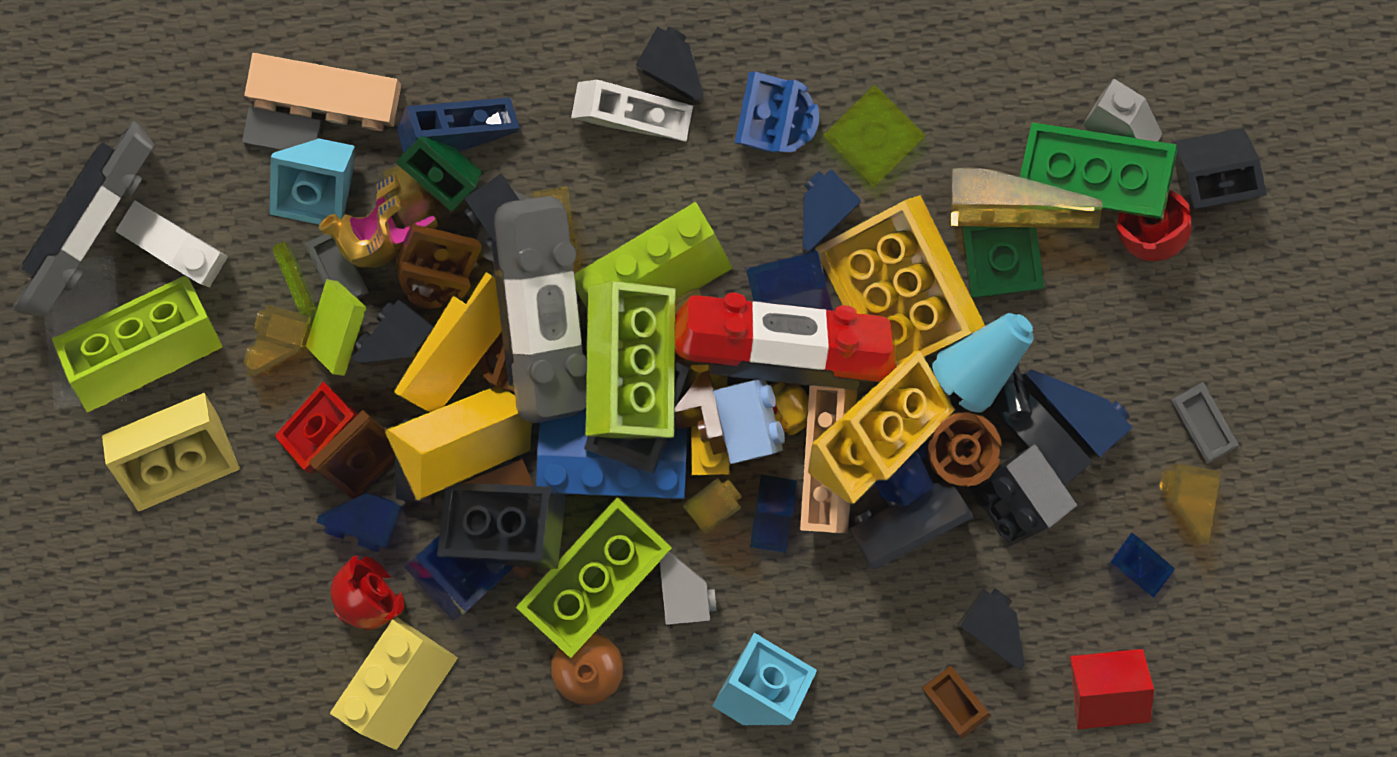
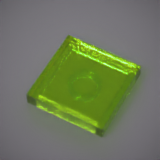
M874 84L822 137L874 188L926 135Z

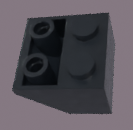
M1244 128L1171 142V144L1178 146L1175 167L1181 196L1189 204L1190 213L1254 201L1267 195L1260 158Z
M398 300L393 305L390 302L378 315L376 320L380 324L372 334L365 332L356 342L354 350L357 352L352 359L366 366L414 361L435 326L406 303Z
M1035 444L1000 464L985 481L977 485L968 486L975 495L977 503L986 511L995 524L997 532L1006 540L1009 546L1050 528L1077 506Z

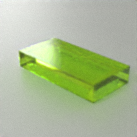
M284 241L273 246V253L299 312L306 316L316 313L317 304L291 245Z

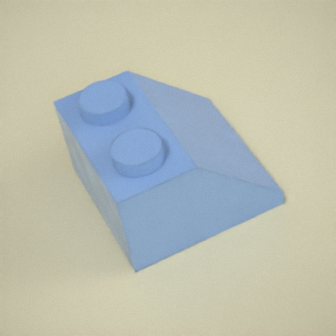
M753 380L713 391L731 464L783 451L781 443H784L785 440L784 431L780 422L775 420L773 411L776 403L772 387L767 385L766 380Z

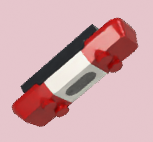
M728 293L725 298L693 295L677 311L675 317V351L684 359L709 363V374L857 390L860 380L879 382L897 368L895 340L890 321L882 316L858 314L854 308L847 305H840L835 311L752 302L747 301L739 293Z

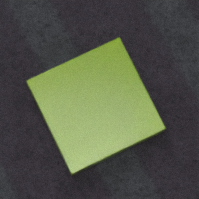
M326 279L306 348L332 374L344 376L363 321L366 306L339 281Z

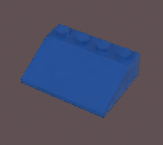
M586 407L579 414L572 417L540 423L536 486H550L561 493L684 498L687 428L678 429L676 426L674 437L670 439L653 474L585 450L584 446L588 438L586 436Z

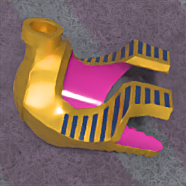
M395 174L377 183L376 205L366 217L355 218L350 215H344L340 219L336 214H330L319 224L321 232L324 235L329 234L334 239L343 258L358 267L376 268L387 264L398 255L410 226L404 229L397 228L391 215L401 209V201L397 195L388 200L386 197L388 193L399 187V180ZM431 216L416 222V225L435 229L438 223L436 218Z

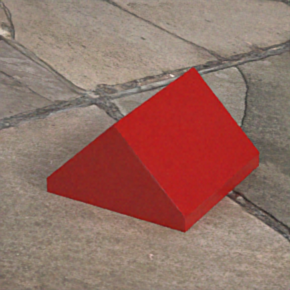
M323 381L275 434V437L308 474H317L318 472L309 461L359 413Z
M1143 649L1070 656L1077 729L1151 722L1154 687Z

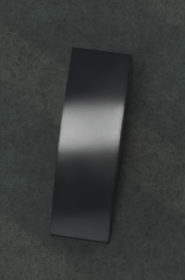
M1026 389L1032 414L1029 418L1021 421L1009 420L1004 395L1002 392H999L990 407L1026 449L1034 444L1038 447L1064 486L1092 463L1091 459Z

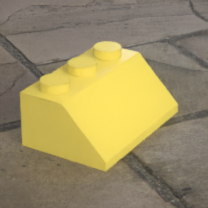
M205 393L102 435L106 465L138 512L240 470L220 418Z
M397 617L390 622L330 714L358 733L397 750L458 657Z

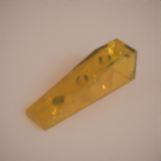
M973 167L952 168L951 226L1099 228L1102 200L991 169H976Z

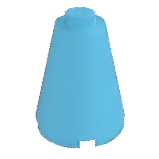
M1008 313L941 350L936 356L937 359L932 364L934 375L940 386L949 396L953 392L960 396L963 400L959 404L973 412H983L993 403L1033 342V327L1031 323L1022 315Z

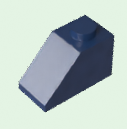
M832 169L825 175L820 171L817 172L804 185L808 191L803 197L802 250L806 254L861 203V199Z

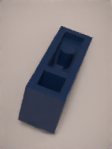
M509 97L406 106L397 128V133L403 153L420 135L452 146L460 152L516 133L520 127Z
M1033 369L1026 370L1023 373L1029 385L1094 457L1103 455L1133 428L1127 421L1130 415L1117 401L1111 403L1108 399Z

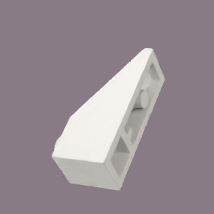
M590 80L578 82L571 118L604 127L687 141L693 106L604 81Z
M135 200L116 229L117 233L199 284L209 288L228 258L224 253Z

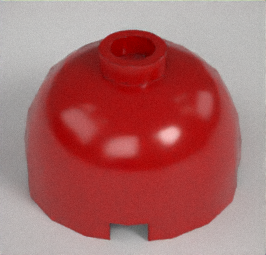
M1169 190L1163 220L1118 212L1119 217L1116 221L1119 238L1126 250L1142 261L1149 262L1166 261L1176 256L1188 243L1192 231L1189 204L1183 196L1172 190Z
M358 555L353 556L337 572L331 584V601L338 619L363 630L383 627L401 614L404 609L402 592L397 596L382 579L392 577L373 558L365 556L359 560Z

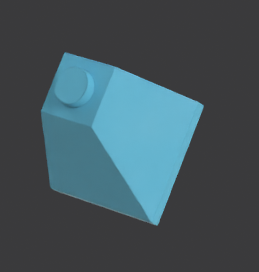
M316 139L273 153L271 156L270 215L314 224H320L330 214H336L341 219L345 213L354 171L355 146Z
M754 633L723 684L712 707L742 725H790L817 670Z

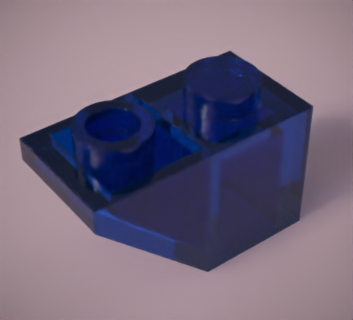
M365 493L319 515L316 523L325 526L323 532L341 539H344L345 535L349 534L360 538L358 545L370 550L379 551L380 546L390 547L405 505L373 493Z

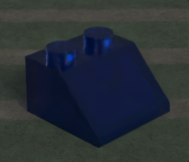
M818 251L746 268L754 302L834 311L821 256Z
M439 534L404 567L454 621L469 610L514 566L437 556Z

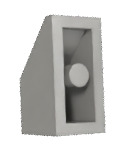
M1113 79L1100 95L1083 123V126L1093 132L1158 142L1162 135L1146 99L1116 79Z
M669 551L660 560L666 625L710 621L709 612L717 611L715 589L707 590V582Z

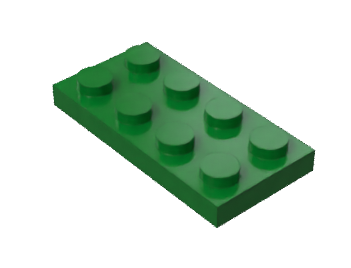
M1032 122L1016 193L1023 197L1163 220L1178 146L1170 143Z

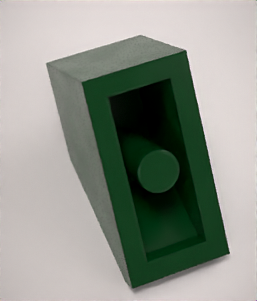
M421 135L396 161L399 167L451 212L476 187L482 172L456 148Z

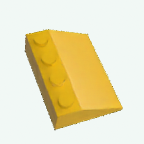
M921 195L904 200L815 248L842 305L854 308L858 314L882 316L890 321L895 340L897 367L914 351H920L924 357L985 326Z

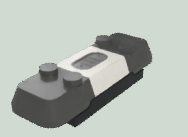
M133 120L128 125L114 148L101 142L93 151L19 267L18 271L30 277V280L13 305V311L20 314L45 317L63 288L71 291L82 274V271L77 269V266L121 197L128 198L139 185L142 177L136 173L155 145L142 126Z
M549 196L510 201L503 204L497 210L495 215L497 240L491 241L508 387L515 391L518 414L522 419L530 423H542L572 417L579 414L586 407L587 387L585 373L587 372V358L582 352L573 272L576 250L570 244L565 206L559 199Z

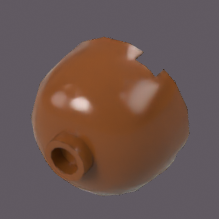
M969 412L951 413L927 438L925 443L926 458L932 470L944 481L959 486L977 485L988 479L999 465L1000 459L998 457L1000 454L1001 438L993 424L976 414Z
M594 632L571 658L557 647L551 660V677L555 688L565 699L578 705H595L606 701L617 691L623 678L624 662L619 648L609 638Z

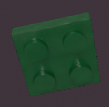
M1035 216L961 226L971 298L1045 289Z

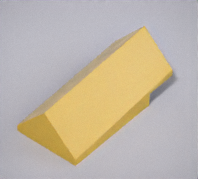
M486 272L467 304L453 296L394 391L396 394L428 412H433L446 405L502 332L495 277Z
M914 351L812 444L808 474L848 503L854 504L876 480H887L939 427L941 422L955 410L920 351Z
M494 386L388 429L385 433L416 499L419 500L530 451L532 423L522 419L518 414L514 394L503 387Z

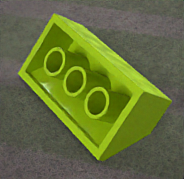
M694 202L574 274L575 289L587 309L588 287L611 281L674 288L676 303L730 271L733 267L714 231L697 203Z
M186 275L52 338L68 381L87 413L223 347L197 293Z
M615 281L588 287L586 436L607 438L674 437V288Z
M617 497L559 560L558 569H551L516 608L571 658L672 547L620 497Z

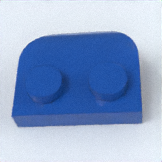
M756 71L749 72L734 144L768 153H783L796 151L806 142L811 141L819 124V108L817 104L813 103L807 92L808 88L797 80H784Z

